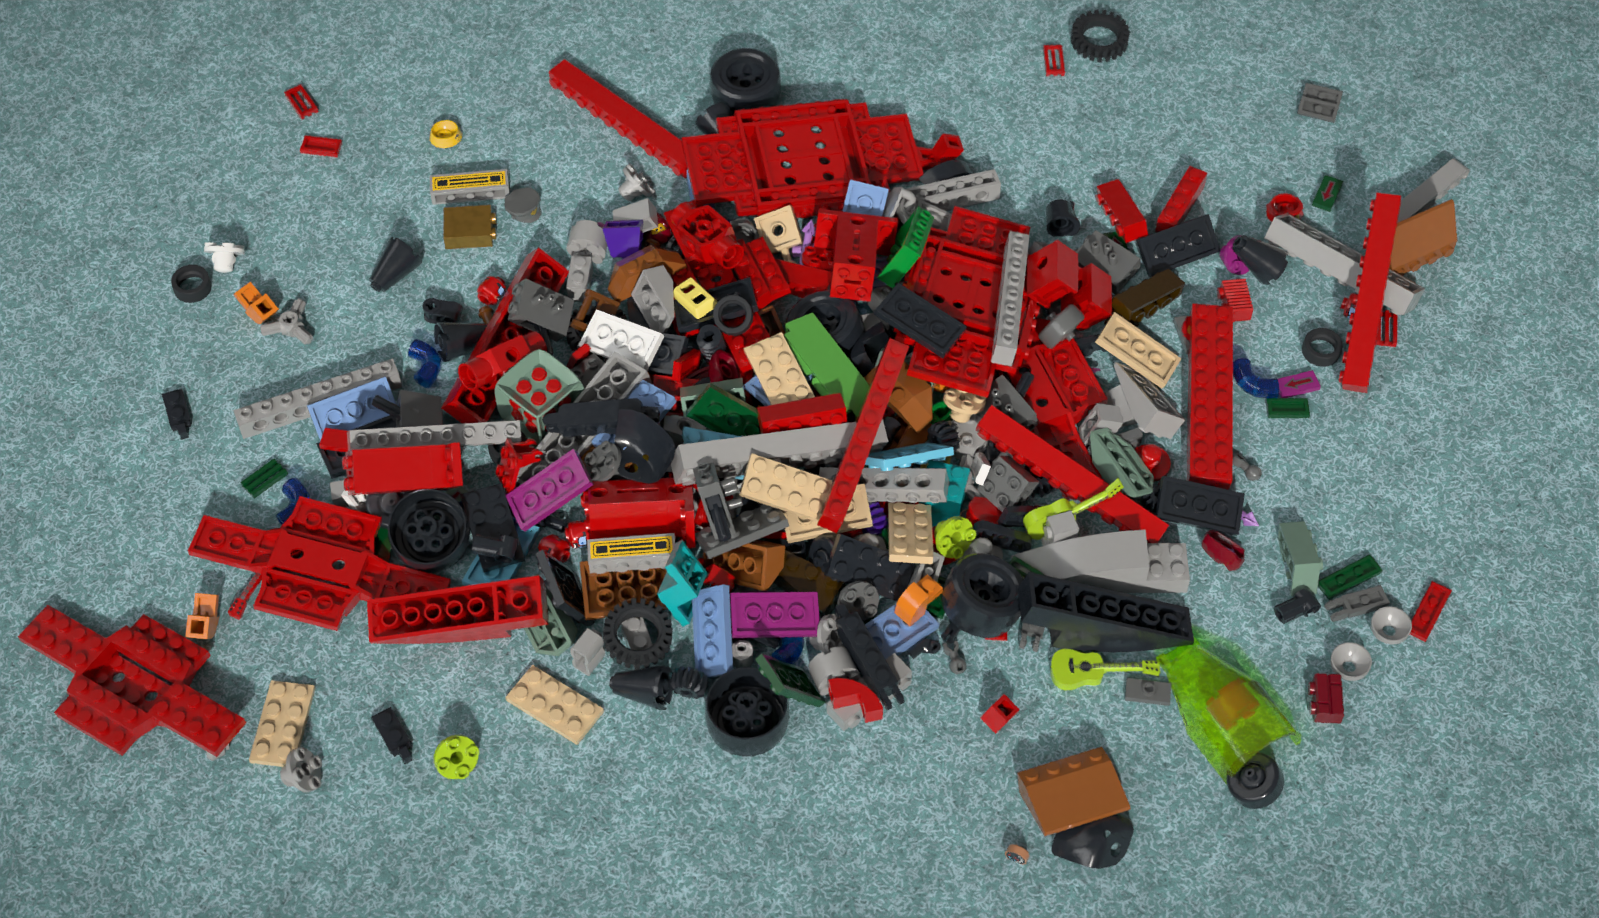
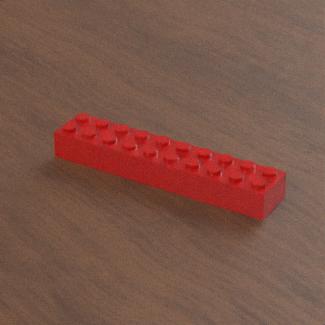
M539 247L529 253L468 360L519 335L523 336L532 332L508 321V307L513 300L512 290L515 284L526 278L558 293L569 270ZM458 377L441 409L462 424L487 422L497 405L495 386L499 380L470 391L462 384Z
M1192 303L1190 311V350L1188 355L1187 481L1230 490L1233 464V306Z

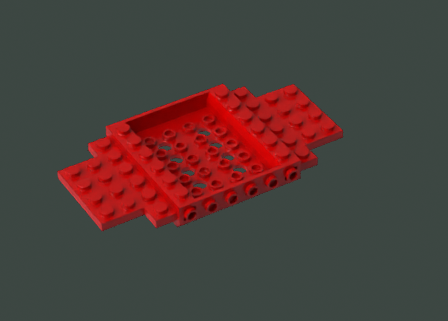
M847 99L735 110L734 116L716 118L718 134L682 137L681 140L695 205L734 201L737 217L750 215L759 217L789 205L792 206L796 218L818 216L819 209L843 211L850 180L889 189L888 184L918 181L924 174L907 114L870 117L866 102L849 104ZM817 126L822 131L814 133L811 131V128ZM779 130L784 133V136L776 137L773 132ZM822 142L826 147L819 149L815 146V143ZM785 146L788 151L781 153L777 148ZM825 157L830 163L826 165L821 164L819 159ZM789 162L792 167L785 169L781 166V163ZM830 173L834 178L826 180L823 178V175ZM792 177L796 182L794 184H787L785 179Z
M954 206L948 231L931 227L922 255L913 264L911 270H908L905 274L904 281L907 284L903 283L902 285L967 326V329L947 355L941 358L894 327L893 331L897 332L896 341L915 346L907 376L988 398L995 369L1015 374L1017 367H1021L1023 359H1028L1030 347H1027V345H1031L1034 335L1030 331L1035 330L1037 320L1034 317H1038L1040 306L1037 305L1036 301L1027 296L1026 262L1018 344L1012 366L991 362L996 323L993 314L997 313L1006 241L1010 231L1029 235L1030 226ZM943 270L944 272L948 273L951 272V275H943L941 271ZM961 276L965 278H970L971 280L964 281L961 279ZM980 282L990 283V286H983ZM940 297L944 302L937 303L933 298ZM956 302L961 303L963 308H956L953 304ZM979 308L983 311V313L977 314L973 311V309Z

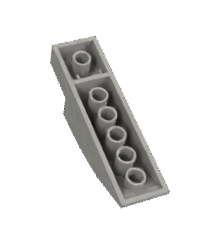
M1146 530L1083 536L1055 542L1011 556V559L1013 556H1016L1046 576L1122 593H1187L1190 582L1186 543H1147ZM1017 563L1013 565L1026 574L1030 572Z

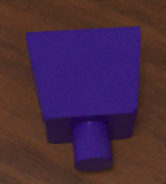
M643 219L605 222L603 233L611 257H621V259H624L642 249Z

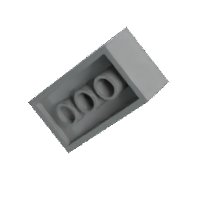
M1116 362L1114 368L1132 416L1139 424L1138 428L1145 433L1151 432L1159 438L1163 436L1171 439L1185 419L1150 380L1133 368Z

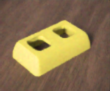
M693 278L687 279L673 291L674 298L696 319L706 315L717 304V300ZM693 285L695 287L690 292L686 294L683 293V291L689 288L690 286ZM700 294H703L706 297V299L700 302L699 304H695L692 301L695 297H697Z

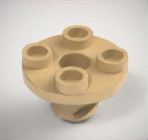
M954 388L946 390L943 398L944 403L952 409L949 415L954 421L959 423H966L970 420L972 414L982 412L986 403V397Z

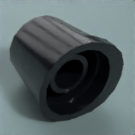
M1057 199L1047 205L1046 230L1048 234L1053 237L1074 236L1078 233L1080 222L1073 213L1074 201L1068 202L1067 200Z

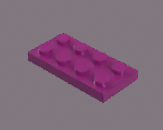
M572 449L507 494L506 498L520 529L527 531L594 484L578 451Z
M730 593L732 638L817 637L819 625L818 593Z

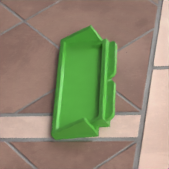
M813 313L785 323L786 333L784 337L804 375H813L812 385L820 396L841 393L846 406V415L852 412L855 415L856 422L870 387Z

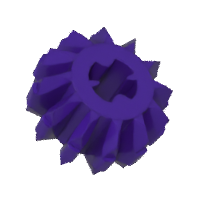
M868 502L873 526L864 528L862 532L878 536L888 524L885 518L887 515L884 514V508H880L878 502Z

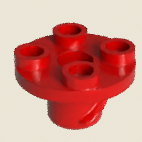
M806 246L802 254V263L804 266L832 272L834 249Z
M1155 444L1141 445L1134 449L1154 476L1153 482L1161 480L1162 476H1167L1171 461L1165 450Z

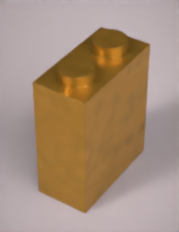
M491 205L444 207L443 239L445 249L493 247V240H496V228H493V224H496V213H492Z

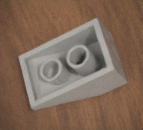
M663 265L643 270L631 295L651 330L666 334L674 319L673 280Z

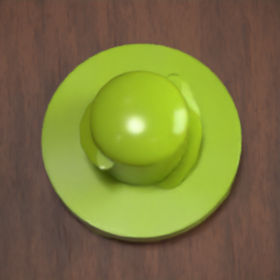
M954 516L946 521L939 522L934 531L937 550L947 558L960 559L976 537V531L973 529L971 522L962 516Z
M460 734L451 735L442 740L434 752L435 768L445 778L465 779L477 764L479 749L469 737Z

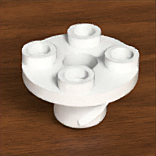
M205 243L204 252L213 254L212 261L215 271L228 273L233 271V264L236 262L234 255H244L245 249L244 246L234 245V243H222V245Z

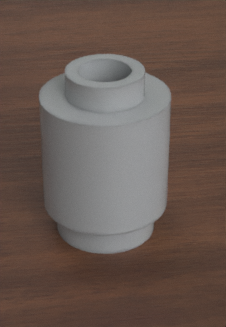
M739 640L732 645L733 666L735 668L750 667L753 664V647L748 641Z

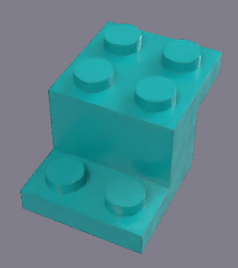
M933 460L928 461L927 469H946L949 478L947 502H919V504L931 505L932 527L951 517L960 516L964 505L970 468Z
M683 540L675 543L665 565L667 573L657 595L660 601L671 611L673 618L684 627L691 622L693 617L692 599L698 597L707 571Z

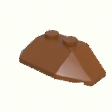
M649 245L615 263L607 290L613 300L621 302L632 296V291L643 270L664 265L667 272L672 276L687 268V265L679 253Z
M904 361L887 405L918 433L933 419L932 387L925 380L907 376L909 365ZM877 366L864 377L869 386Z

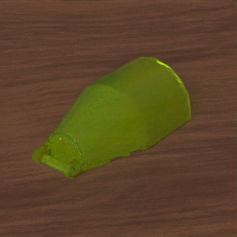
M1195 637L1192 645L1178 646L1166 654L1161 653L1156 656V661L1159 662V665L1166 672L1168 681L1171 683V689L1188 736L1226 785L1227 775L1233 777L1249 759L1269 744L1286 736H1289L1296 746L1300 744L1301 733L1262 684L1203 647Z

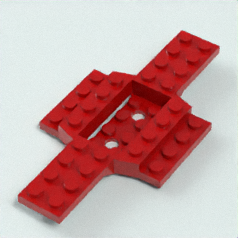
M694 200L690 201L697 208L703 206V204L695 205ZM674 209L664 213L665 219L685 259L683 261L687 265V268L671 276L673 291L689 278H693L695 281V278H697L705 290L737 281L731 269L723 268L716 261L705 263L686 247L681 240L677 227L671 221ZM763 236L746 244L743 239L737 240L744 248V256L742 261L734 267V270L739 280L751 278L759 311L773 300L791 293L790 287ZM714 277H722V279L719 282H712V279ZM692 285L686 290H684L683 293L686 294L693 290L695 287ZM758 311L753 313V322L745 333L731 336L721 331L741 374L753 369L744 352V348L770 337ZM674 312V319L671 324L677 335L688 338L699 333L700 329L680 334ZM745 315L724 321L723 323L728 327H738L744 322Z
M974 308V309H973V311H974L975 309H978V314H981V313L983 312V311H982L981 309H979V308ZM1074 338L1070 341L1065 339L1052 349L1047 348L1045 344L1033 345L1031 343V345H1027V347H1030L1028 359H1023L1021 367H1017L1015 374L1008 372L1006 374L1014 388L1022 376L1019 372L1021 368H1029L1031 374L1034 375V380L1024 397V400L1037 415L1038 425L1031 432L1102 479L1100 473L1093 465L1092 458L1083 444L1075 425L1088 416V411L1093 409L1097 403L1107 404L1108 399ZM995 369L993 380L1001 375L1004 376L1003 372ZM1044 399L1047 400L1048 404L1040 407L1036 404V401ZM1059 488L1063 497L1067 500H1070V498L1066 495V492Z
M302 496L299 497L292 515L278 530L264 531L203 515L188 549V554L191 556L262 574L261 588L253 605L255 610L339 631L344 616L347 617L360 600L367 601L370 599L447 589L451 584V579L391 564L375 555V538L381 526L382 517ZM294 550H302L304 552L303 556L299 559L292 558L291 553ZM335 561H343L345 563L344 568L340 570L334 569L332 565ZM278 567L280 569L290 570L293 572L300 573L302 575H309L316 578H320L321 580L336 582L344 586H349L350 589L274 570V568Z
M47 605L18 636L21 642L67 668L74 674L66 690L69 696L56 709L55 715L121 756L126 753L138 738L154 727L162 726L167 727L218 757L246 724L243 717L190 687L196 672L211 656L209 651L145 614L131 628L126 625L105 638ZM119 652L173 684L170 686L119 656ZM116 674H125V677L122 681H113V677ZM149 693H157V697L155 700H145L146 696Z

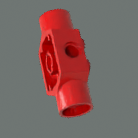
M683 202L674 209L671 221L677 227L683 244L705 263L716 261L725 269H732L742 261L744 248L737 242L731 223L712 207L706 205L697 208L690 202Z
M535 331L523 336L519 335L460 364L458 367L459 378L468 390L474 391L499 380L509 369L531 352L538 349L547 352L546 343L543 337Z

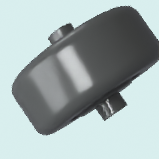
M1075 304L1068 305L1058 314L1053 311L1047 317L1050 322L1038 334V338L1049 349L1054 348L1065 338L1070 341L1076 336L1073 331L1084 320L1085 315Z

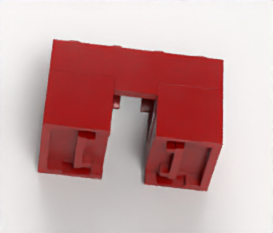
M1059 240L1052 242L1027 257L1028 297L1046 309L1051 308V303L1057 299H1061V311L1068 305L1075 304L1085 315L1084 320L1076 327L1080 331H1084L1112 316V277L1092 263L1083 268L1079 267L1078 253Z

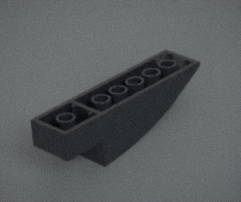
M1032 572L1027 573L1018 587L1021 622L1049 628L1051 647L1091 652H1138L1186 646L1194 643L1189 607Z

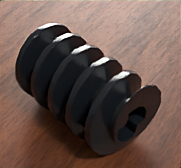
M702 326L697 335V344L704 360L709 363L711 356L716 351L722 350L727 353V346L717 326Z

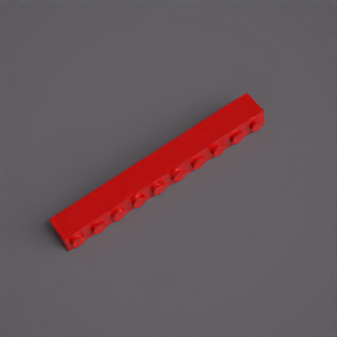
M562 60L548 71L549 83L554 89L562 91L568 99L572 98L581 108L589 110L595 118L599 117L602 119L606 126L616 129L619 135L622 137L626 136L633 145L643 148L649 156L653 155L663 166L667 165L677 176L681 175L687 179V165L679 138L567 60Z
M1376 193V198L1371 199L1370 211H1373L1372 218H1368L1366 228L1370 232L1369 237L1364 238L1363 249H1366V254L1361 256L1360 268H1363L1362 275L1358 274L1356 287H1359V293L1354 294L1353 306H1356L1355 313H1351L1349 325L1353 326L1352 331L1347 332L1346 344H1349L1348 351H1344L1342 363L1346 365L1345 370H1341L1339 376V383H1342V389L1368 392L1401 207V195Z
M890 338L883 350L817 525L837 533L844 521L909 349L908 345Z
M993 405L990 406L976 427L975 431L978 432L979 437L995 443V447L998 450L1011 454L1017 463L1027 465L1031 468L1032 473L1039 477H1045L1051 486L1056 489L1061 488L1074 501L1083 502L1105 491L1109 486L1108 483ZM1120 491L1111 498L1109 497L1086 509L1089 512L1098 513L1102 516L1101 519L1109 525L1114 524L1120 528L1119 531L1146 530L1147 543H1158L1169 527L1167 523Z

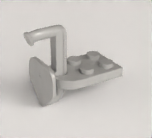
M894 187L888 195L882 216L898 218L897 232L918 206L928 210L935 217L932 228L948 231L952 217L951 213L916 198L911 191L902 187Z

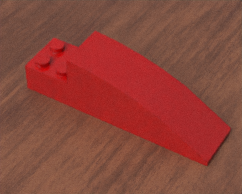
M540 575L367 600L370 644H432L512 637L511 630L549 625L546 585Z

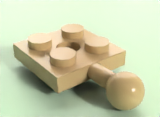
M789 205L754 218L759 237L763 236L771 253L781 252L784 261L796 263L791 260L788 249L803 244V240L792 206ZM777 226L783 227V233L780 236H775L774 229Z

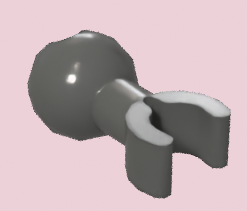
M1240 454L1233 457V465L1244 470L1248 480L1255 481L1261 478L1262 471L1260 467L1248 464L1246 459Z
M954 641V651L949 649L947 644L944 643L943 652L951 658L949 667L952 673L961 674L966 670L967 664L958 655L959 644L957 641Z

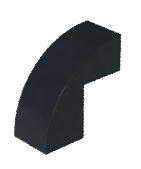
M950 160L931 168L919 179L925 185L975 173L965 161Z
M882 321L868 329L852 348L851 361L860 374L875 368L872 357L878 355L891 338Z

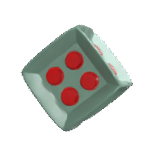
M538 349L521 359L499 379L495 386L497 409L504 421L520 420V430L527 439H534L536 441V445L531 444L536 448L549 433L546 425L542 422L544 415L557 413L561 405L573 403L584 390V386L568 367L548 352Z

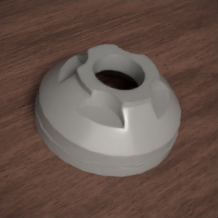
M1396 607L1380 608L1373 614L1371 619L1372 633L1378 640L1386 644L1402 643L1408 638L1412 630L1409 616ZM1383 627H1393L1395 634L1392 636L1386 635L1383 632Z
M1346 642L1338 645L1333 650L1330 662L1335 674H1340L1342 679L1357 681L1369 673L1372 658L1363 646ZM1351 662L1355 665V670L1348 672L1344 670L1342 664Z

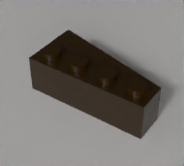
M1169 268L1162 272H1157L1153 277L1144 279L1135 286H1130L1122 293H1117L1112 298V315L1115 312L1135 327H1138V323L1144 317L1149 319L1157 312L1158 308L1161 310L1181 295L1185 282ZM1110 317L1106 318L1104 323L1105 325L1109 321Z
M786 550L784 567L774 580V583L786 592H817L819 621L825 615L832 613L838 603L840 591L845 587L844 582H837V580L834 581L830 577H826L820 567H816L813 563Z

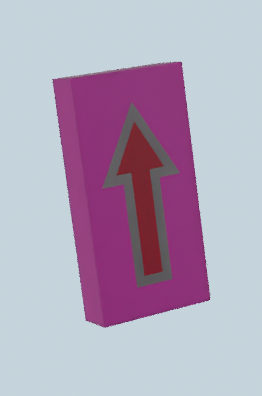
M1313 370L1275 379L1274 381L1281 398H1289L1317 391L1321 388Z

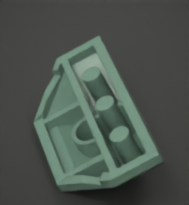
M1108 427L1091 431L1092 463L1106 483L1110 485L1119 478L1124 486L1120 492L1128 497L1151 494L1153 492L1154 476L1134 448L1120 436L1113 434L1112 430Z
M546 587L549 625L524 628L536 653L559 656L574 644L578 629L571 616H567L563 610L557 609L551 600L553 595Z

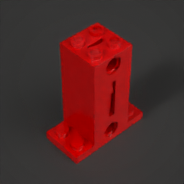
M825 209L818 210L814 247L834 249L830 297L871 301L876 254L893 255L890 249L895 245L898 218Z
M460 442L445 445L357 449L346 452L345 456L342 457L343 469H346L347 478H344V490L348 491V496L410 492L422 489L441 491L463 486Z
M661 478L657 482L650 484L634 480L593 482L594 485L584 491L586 533H590L591 539L674 533L675 537H682V540H686L688 548H695L692 484L687 486L682 485V483L675 484L674 478Z

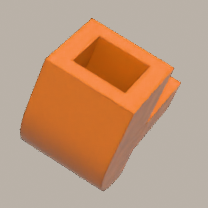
M251 282L234 293L235 298L246 310L245 313L257 324L263 323L279 310L267 294L262 296Z
M927 574L919 582H913L903 592L897 601L894 613L908 626L913 625L925 615L927 605L942 593L943 587Z
M195 593L193 615H188L186 637L212 639L214 637L219 621V616H217L219 595Z

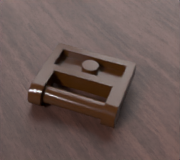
M586 289L584 301L570 326L583 332L586 331L588 325L583 323V320L593 300L598 301L595 311L599 310L615 316L620 303L591 289Z

